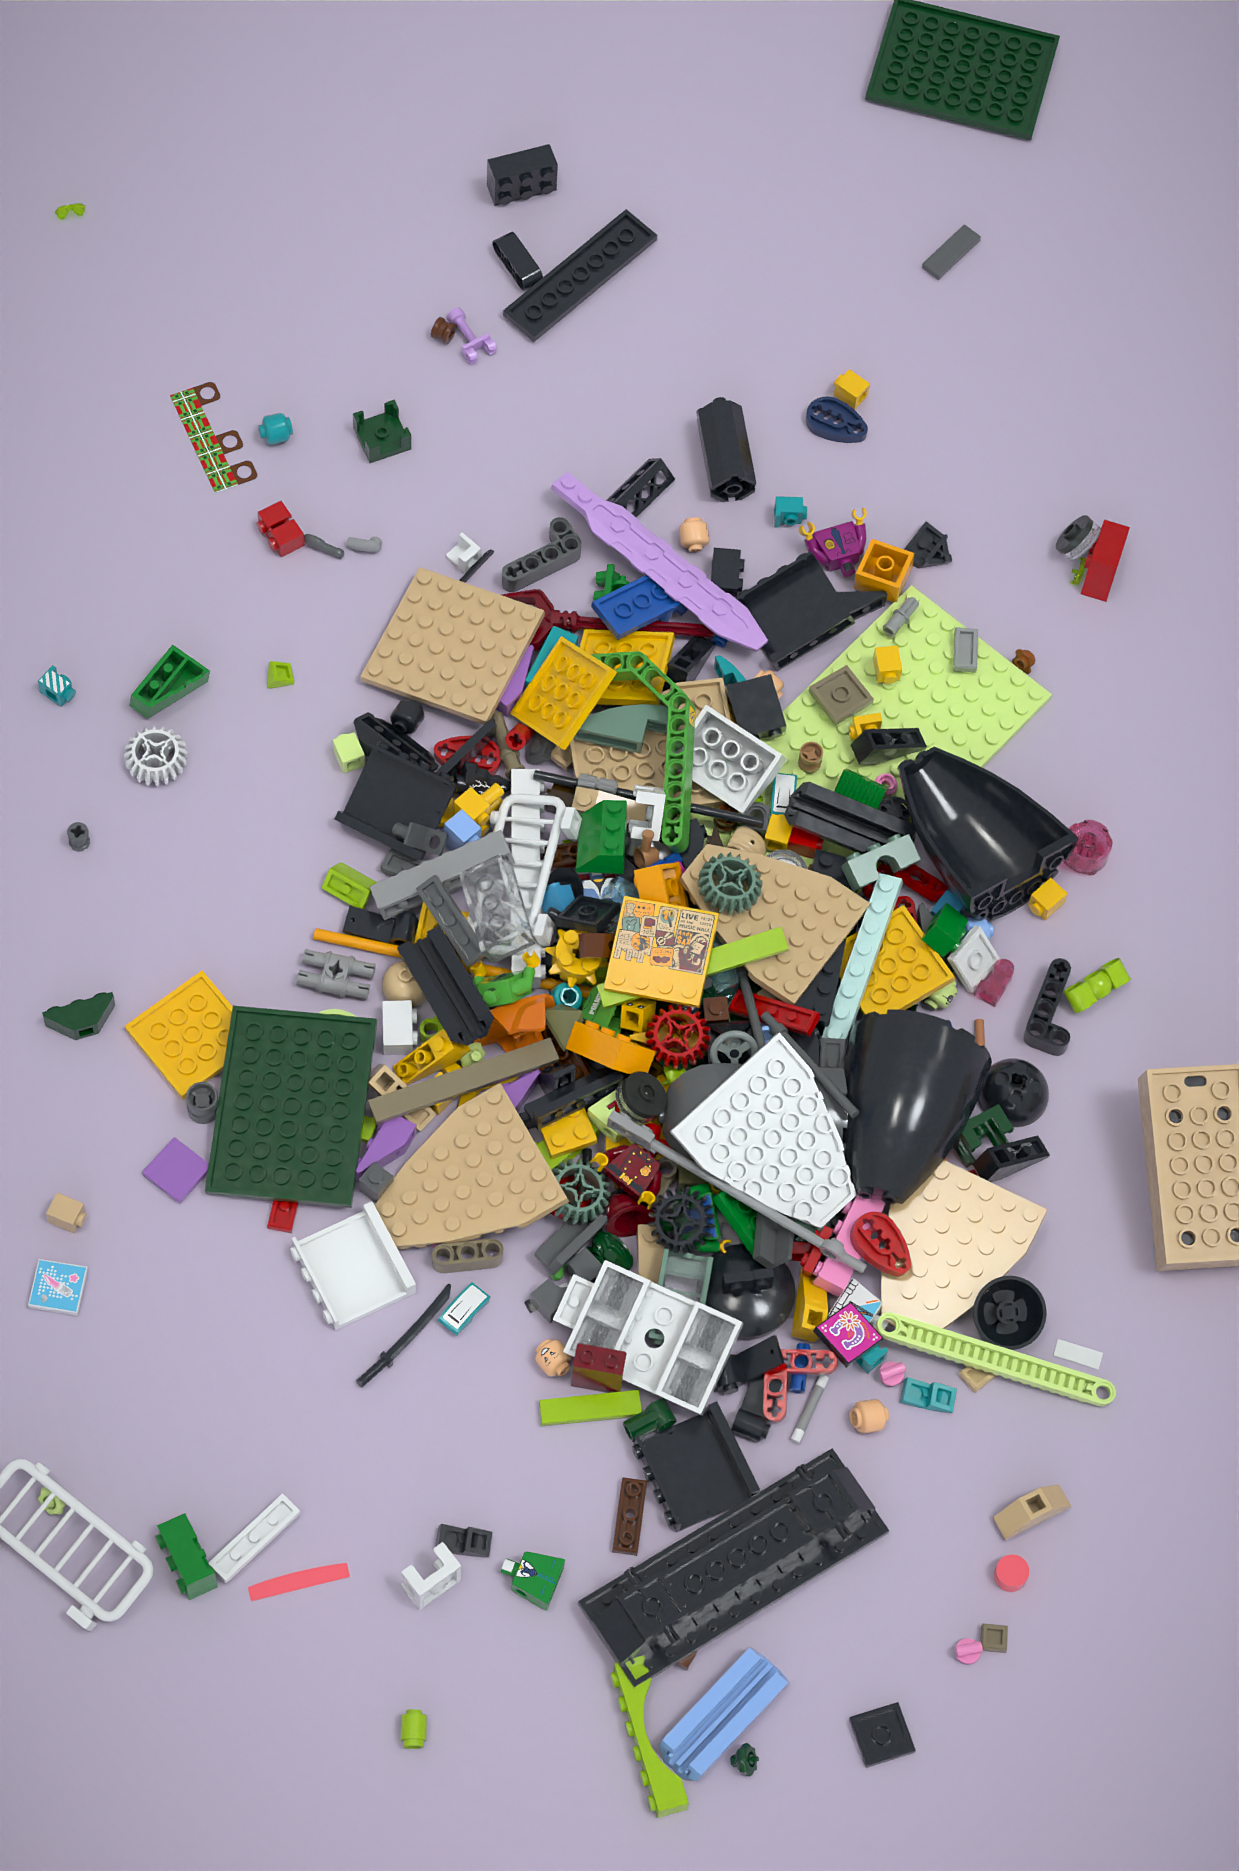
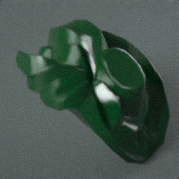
M600 1230L594 1235L592 1247L586 1246L602 1265L606 1260L628 1271L633 1266V1256L629 1249L612 1233Z

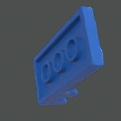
M647 575L592 601L591 605L592 609L617 640L657 620L668 622L675 611L682 616L688 610L679 601H675L664 592L665 590Z

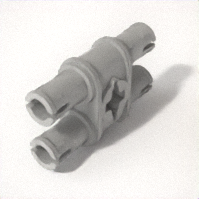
M305 949L302 964L322 967L323 973L316 974L299 970L296 985L316 988L319 993L340 995L341 998L349 995L367 1000L370 985L350 981L349 976L354 974L373 979L376 968L375 963L358 961L351 955L350 957L332 953V951L325 954ZM339 969V973L337 974V976H335V979H333V976Z

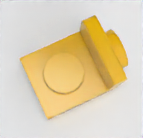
M881 713L853 717L852 726H849L850 739L855 741L865 729H881Z

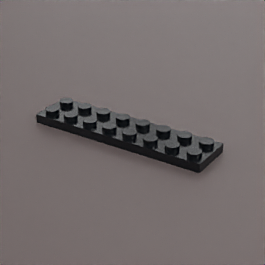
M625 209L505 308L503 316L535 342L657 241L658 235Z
M816 849L811 871L830 876L852 891L841 868L847 862L846 857ZM847 937L795 1004V1006L818 1012L821 1017L817 1025L828 1027L830 1024Z

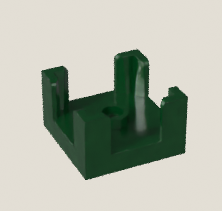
M395 399L384 403V413L364 419L363 410L353 413V429L369 463L411 450V433L408 427L404 429L400 422L399 408Z
M998 1104L970 1118L953 1148L967 1168L975 1161L972 1152L981 1146V1139L988 1137L993 1146L1009 1143L1004 1134L1012 1133L1014 1127Z

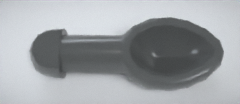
M304 535V541L310 547L335 556V558H343L345 553L341 548L334 547L315 535Z

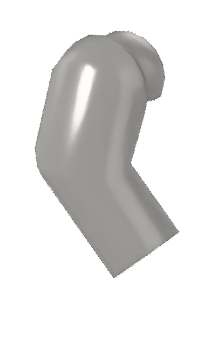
M349 537L347 540V548L372 553L378 552L382 544L381 539L378 537H371L370 540Z

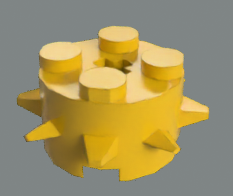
M560 929L558 930L559 941L556 947H545V951L552 955L550 975L559 974L562 980L568 982L570 988L574 984L583 983V981H588L595 985L597 983L595 974L598 967H608L609 963L599 958H576L575 955L580 956L578 934L589 932L579 930L565 932Z

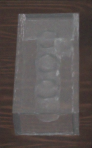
M501 853L459 873L479 947L483 955L494 964L536 944L513 865Z

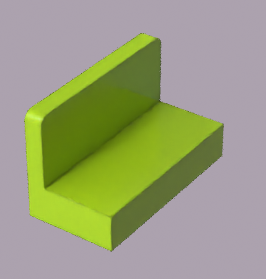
M340 862L329 869L321 888L354 907L365 909L372 894L370 886L377 882Z

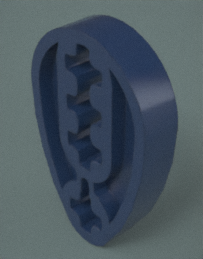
M825 396L815 399L808 406L806 424L808 429L816 436L841 443H857L866 439L867 424L853 408L841 400ZM817 410L821 411V413H818V415L814 414V412L816 413ZM830 415L831 418H828L827 420L824 419V417ZM837 419L841 421L838 424H834ZM857 429L861 430L858 433H854Z

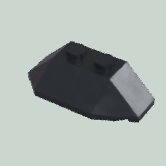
M369 712L355 718L353 723L365 756L369 757L373 749L368 746L370 742L377 744L378 741H382L392 746L391 751L397 754L399 751L412 756L411 761L417 764L422 761L433 766L431 770L433 772L438 769V764L435 763V759L428 750L407 734H400L395 731L391 723L376 718Z

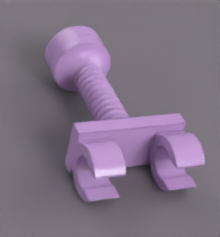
M460 307L454 308L447 314L446 318L449 323H455L469 342L462 346V355L465 356L470 365L478 361L476 359L478 357L476 350L484 347L488 355L497 352L495 349L497 345L490 338L489 333L476 338L464 321L466 315Z

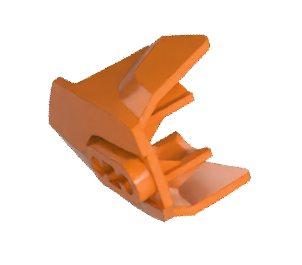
M549 994L534 995L491 1009L490 1011L494 1019L487 1036L474 1042H481L482 1047L498 1043L507 1053L544 1040L541 1031L545 1030V1025H547L546 1008L555 1006L553 996ZM548 1066L539 1068L538 1070H539V1071H542L543 1069H545V1068L548 1067Z

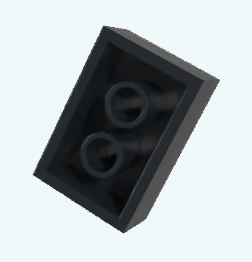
M550 144L487 159V188L494 206L506 205L513 201L529 199L533 196L557 191L558 164Z

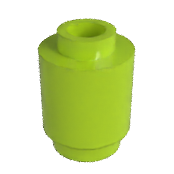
M408 1709L406 1714L401 1715V1741L403 1742V1748H424V1742L427 1741V1715L422 1714V1710Z

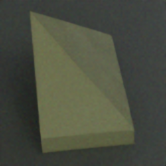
M559 1004L546 1008V1024L563 1052L568 1051L566 1045L575 1021L583 1023V1016L581 1010Z

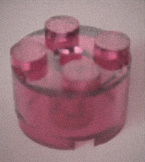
M1084 820V822L1075 823L1069 828L1079 839L1068 860L1063 859V863L1075 872L1095 875L1106 865L1113 841L1108 833V829L1102 823L1095 820Z

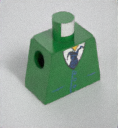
M524 1552L520 1563L506 1558L501 1573L514 1578L511 1585V1590L514 1593L547 1611L564 1570L565 1559Z

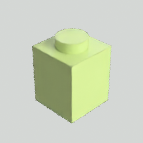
M355 732L341 734L336 739H333V751L343 774L365 766V754Z

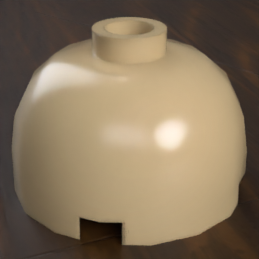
M404 961L395 963L387 969L382 981V993L387 1001L412 1000V1009L426 1001L425 996Z

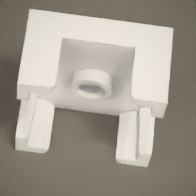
M634 784L633 795L636 796V802L650 804V806H647L646 820L648 821L629 820L628 832L631 833L630 837L642 839V832L649 829L654 832L652 841H659L666 794L663 788Z
M443 1542L434 1548V1553L439 1558L433 1564L437 1571L429 1575L425 1580H423L412 1565L401 1572V1576L406 1581L401 1584V1587L419 1610L461 1581V1565Z

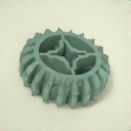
M731 852L727 854V857L722 853L717 858L712 856L709 862L704 863L698 875L699 895L705 896L703 899L704 903L711 902V909L718 907L720 914L727 910L729 916L733 914L734 910L738 914L742 913L743 909L748 911L752 905L754 906L757 903L758 897L762 893L763 882L760 880L761 872H756V864L749 865V858L742 860L740 854L733 857ZM714 875L717 877L718 886H715L712 877ZM743 881H745L746 884H747V887H748V891H747V892H745V891L743 890V887H744V886L742 885V882H743Z
M569 1159L567 1165L561 1162L558 1168L551 1170L558 1183L565 1177L574 1176L571 1183L559 1184L570 1204L566 1203L559 1207L555 1212V1217H558L560 1214L564 1215L563 1222H567L568 1218H572L573 1225L577 1224L578 1219H580L582 1224H586L588 1219L594 1221L597 1217L596 1214H602L604 1212L603 1208L609 1203L606 1199L610 1197V1192L607 1191L610 1185L608 1182H602L606 1178V1174H598L597 1169L599 1166L594 1169L590 1168V1161L583 1165L582 1159H578L576 1164L572 1159ZM576 1185H577V1188H576V1189H578V1193L580 1194L579 1197H578L577 1191L574 1189ZM595 1199L592 1205L580 1208L582 1201Z

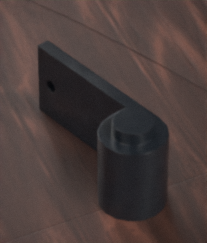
M349 906L342 932L398 946L408 941L414 944L419 919L414 913L403 911L397 914L396 918L391 917L384 920L381 914Z
M773 1335L737 1355L730 1354L717 1382L718 1391L724 1392V1394L735 1393L739 1390L738 1387L785 1364L777 1336Z
M764 1374L750 1382L731 1429L732 1432L760 1442L761 1438H767L771 1425L767 1424L768 1419L763 1412ZM777 1379L773 1380L769 1384V1390L774 1393L779 1392L783 1383ZM768 1397V1400L773 1399L774 1407L777 1398Z

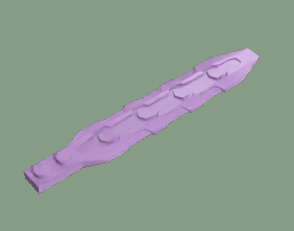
M566 472L552 484L551 489L585 517L591 532L606 545L612 546L631 562L634 568L650 577L665 590L664 592L689 609L699 618L698 620L716 635L755 652L768 642V639L747 607L710 581L704 572L695 565L688 563L672 550V546L638 522L639 519L623 506L599 498L569 472Z

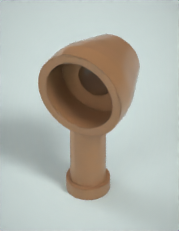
M649 829L642 832L641 846L634 848V861L639 869L649 867L659 861L657 848L651 847L654 832Z

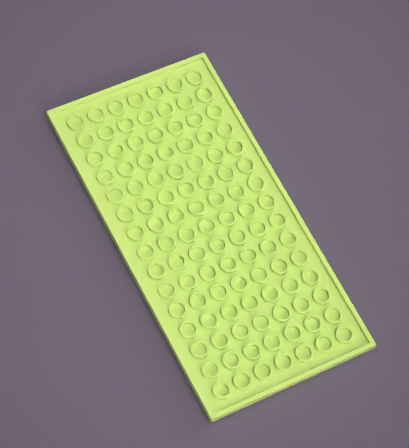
M911 585L898 598L897 602H894L783 711L786 722V731L782 733L783 735L774 739H769L768 736L760 740L787 759L778 773L797 775L796 789L803 782H812L834 791L843 770L847 768L873 781L881 774H891L897 781V790L893 795L885 796V799L896 796L905 800L897 768L904 760L912 759L915 761L916 756L921 751L878 764L859 765L850 746L854 742L849 736V726H852L853 717L881 713V729L919 728L927 746L925 751L935 746L983 768L1051 699L1052 694L979 637L976 673L953 671L955 627H966ZM907 598H916L919 606L909 617V622L904 624L894 637L888 636L883 631V626L891 619L893 611L899 609ZM898 645L902 665L900 681L891 684L877 683L873 662L875 647ZM848 665L874 700L871 705L835 725L810 694L809 687ZM807 742H816L823 748L821 767L814 773L804 772L798 764L800 749ZM773 781L754 801L770 806L767 828L771 818ZM690 813V820L697 818L699 825L704 824L707 835L712 836L713 828H716L714 817ZM678 814L672 821L677 820L680 815ZM737 823L736 828L729 833H723L718 830L724 847L731 839L735 830L743 826L742 823ZM825 839L821 849L845 857L856 853ZM766 849L765 856L785 855ZM786 852V855L800 861L805 869H808L809 864L813 862L811 858ZM877 861L876 869L882 864L881 862ZM862 888L856 890L857 895L862 891Z

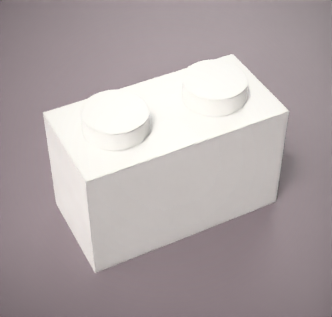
M412 1000L383 1001L384 1055L410 1054L413 1051V1046L417 1045V1031H412V1024L417 1023V1009H412Z

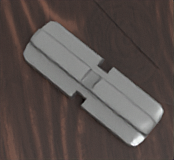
M583 773L579 775L577 781L578 787L598 789L610 794H616L618 789V782L616 780L602 777L597 779V776Z

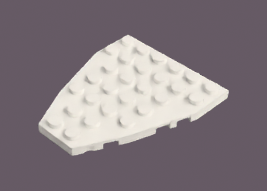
M780 1033L773 1036L670 1131L703 1170L743 1191L775 1211L814 1227L822 1228L856 1196L854 1184L850 1179V1169L846 1165L842 1140L831 1114L828 1113L825 1107L823 1095L818 1090L814 1081L815 1076L811 1068Z

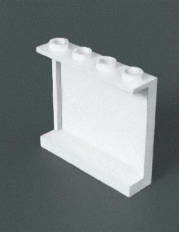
M372 1201L363 1205V1211L299 1241H297L296 1237L292 1238V1248H290L292 1257L295 1262L300 1261L303 1267L300 1269L306 1283L311 1282L314 1288L311 1290L317 1304L321 1302L325 1309L322 1311L324 1319L328 1325L332 1323L335 1331L416 1293V1283Z

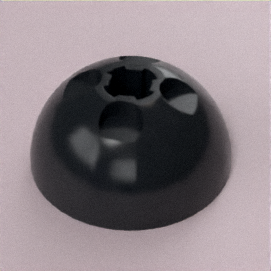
M1008 1058L991 1065L978 1100L984 1111L999 1104L1013 1127H1023L1034 1123L1042 1116L1048 1104L1049 1088L1044 1075L1035 1065L1022 1059Z
M1002 1276L991 1280L980 1290L973 1306L974 1323L983 1339L988 1343L1010 1350L1026 1347L1035 1341L1042 1332L1046 1322L1047 1310L1041 1292L1030 1281L1018 1276Z

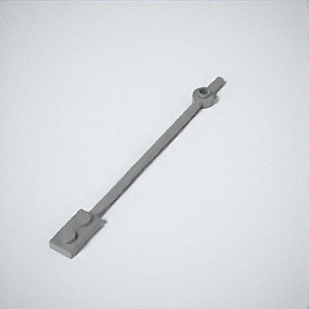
M613 1110L609 1115L607 1127L648 1151L652 1148L815 1245L829 1259L836 1262L842 1261L862 1274L865 1271L867 1265L846 1253L843 1248L844 1244L835 1238H831V1240L822 1239L762 1202L708 1173L698 1164L657 1141L649 1127L645 1125L639 1126L627 1114L623 1112L617 1113Z

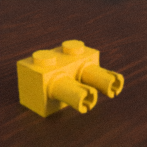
M494 783L481 795L470 787L454 801L453 816L462 809L481 827V837H483L490 829L491 812L497 811L503 801L500 798L504 795L502 787Z

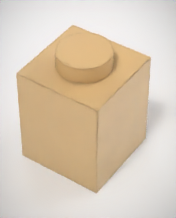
M58 1192L46 1212L48 1223L74 1234L78 1227L84 1225L87 1218L84 1203Z

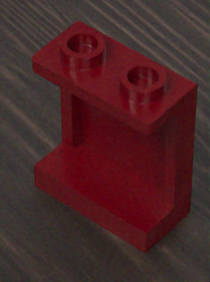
M578 1343L573 1362L571 1386L606 1393L621 1392L627 1353L625 1351Z

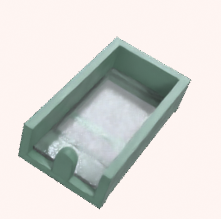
M664 1249L658 1285L706 1305L714 1258L697 1256L691 1253L684 1254L679 1252L676 1254L669 1249ZM651 1329L649 1338L654 1339L653 1344L662 1345L664 1343L662 1331Z

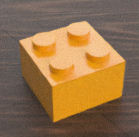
M871 539L856 572L854 589L859 591H885L887 593L886 600L897 602L911 573L915 553Z

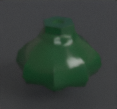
M748 1743L742 1744L736 1754L731 1756V1765L737 1767L740 1772L748 1777L752 1776L754 1771L757 1770L759 1757L756 1756L755 1748L751 1747Z

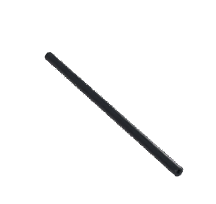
M539 770L534 771L533 779L573 788L578 786V779ZM618 788L616 794H613L636 801V796L633 795L632 790ZM691 803L690 813L761 828L764 825V818Z

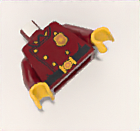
M633 1143L630 1146L624 1144L608 1149L604 1153H597L592 1158L590 1163L597 1162L600 1165L597 1169L598 1172L604 1168L603 1174H606V1177L638 1201V1204L642 1201L647 1202L649 1205L647 1209H651L660 1192L662 1174L659 1171L661 1164L654 1159L658 1154L657 1151L652 1148L648 1151Z

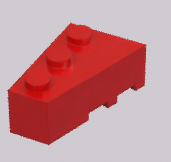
M1104 519L1102 527L1096 528L1084 568H1088L1081 595L1107 602L1130 527Z

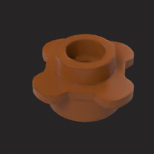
M1016 650V657L1012 659V663L1020 670H1023L1025 674L1031 673V667L1036 662L1035 656L1029 650Z

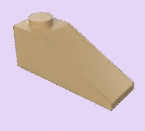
M576 787L572 807L577 810L579 815L602 800H627V825H629V820L631 819L646 821L647 806H650L649 804L637 803L634 800L599 790Z
M378 1064L371 1071L368 1082L369 1088L378 1097L408 1087L385 1064ZM430 1107L402 1117L416 1124L417 1130L421 1132L436 1116V1113Z
M638 1225L636 1235L638 1275L658 1285L663 1258V1243L660 1245L656 1243L660 1235H651V1232L656 1230L657 1227Z

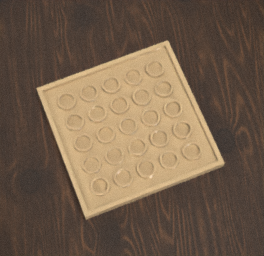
M419 567L360 676L361 681L484 725L491 719L540 626L545 612L531 605Z

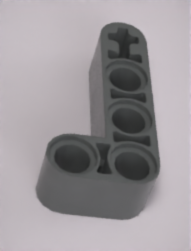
M557 517L550 522L549 540L551 543L503 567L502 587L505 591H519L576 563L580 559L581 539L567 519Z

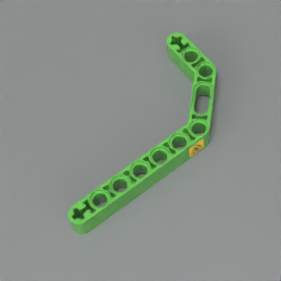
M642 652L591 654L612 669L616 665L621 664L615 670L617 673L612 681L639 680L668 708L664 780L666 796L662 818V841L672 852L682 853L689 845L695 705ZM643 662L641 667L636 668L639 663ZM655 677L663 678L671 686L670 692L665 695L658 693L651 686L652 679ZM686 703L682 709H678L681 704ZM685 725L681 731H677L680 726ZM684 747L682 752L676 754L679 748ZM683 769L681 774L675 776L678 770ZM682 791L679 797L674 798L677 792ZM676 814H680L677 820L672 821Z

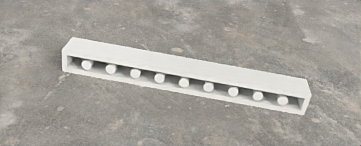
M511 769V795H540V792H544V781L533 779L534 771H540V769ZM514 803L511 805V817L540 819V813H544V805ZM511 822V838L545 841V839H540V833H544V824ZM511 843V854L514 860L543 862V860H540V854H544L545 845ZM511 865V881L538 883L542 867ZM511 886V903L532 905L536 888ZM541 906L540 914H544V911H543L542 906ZM511 908V925L527 926L531 909ZM511 930V944L517 945L521 943L525 931ZM534 937L526 951L520 954H511V972L521 971L527 967L522 959V955L525 952H528L531 956L532 952L535 951L540 960L544 958L545 946H541ZM541 962L539 966L534 968L535 976L532 988H540L541 979H545V965H541Z

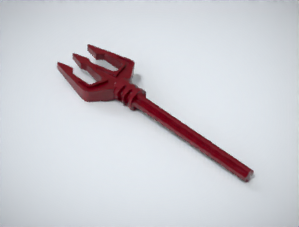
M540 589L501 594L510 599L531 604L536 608L544 610L545 616L530 645L534 646V651L539 650L544 645L553 626L570 631L573 634L580 629L609 630L600 617L580 616L577 614V611L568 613L567 610H564L561 613L560 610H554L553 604ZM655 621L637 630L644 632H672L674 635L711 638L714 636V632L704 624Z

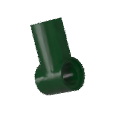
M662 1398L648 1405L645 1411L625 1420L623 1426L629 1439L634 1442L636 1435H639L641 1439L656 1430L660 1432L673 1426L677 1420L665 1399Z

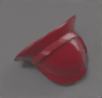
M627 1194L611 1195L608 1199L609 1203L605 1207V1213L608 1217L606 1228L609 1233L617 1237L637 1235L638 1225H648L649 1222L656 1221V1218L649 1216V1212L655 1213L653 1209L648 1210L647 1206L642 1203L638 1204V1201Z

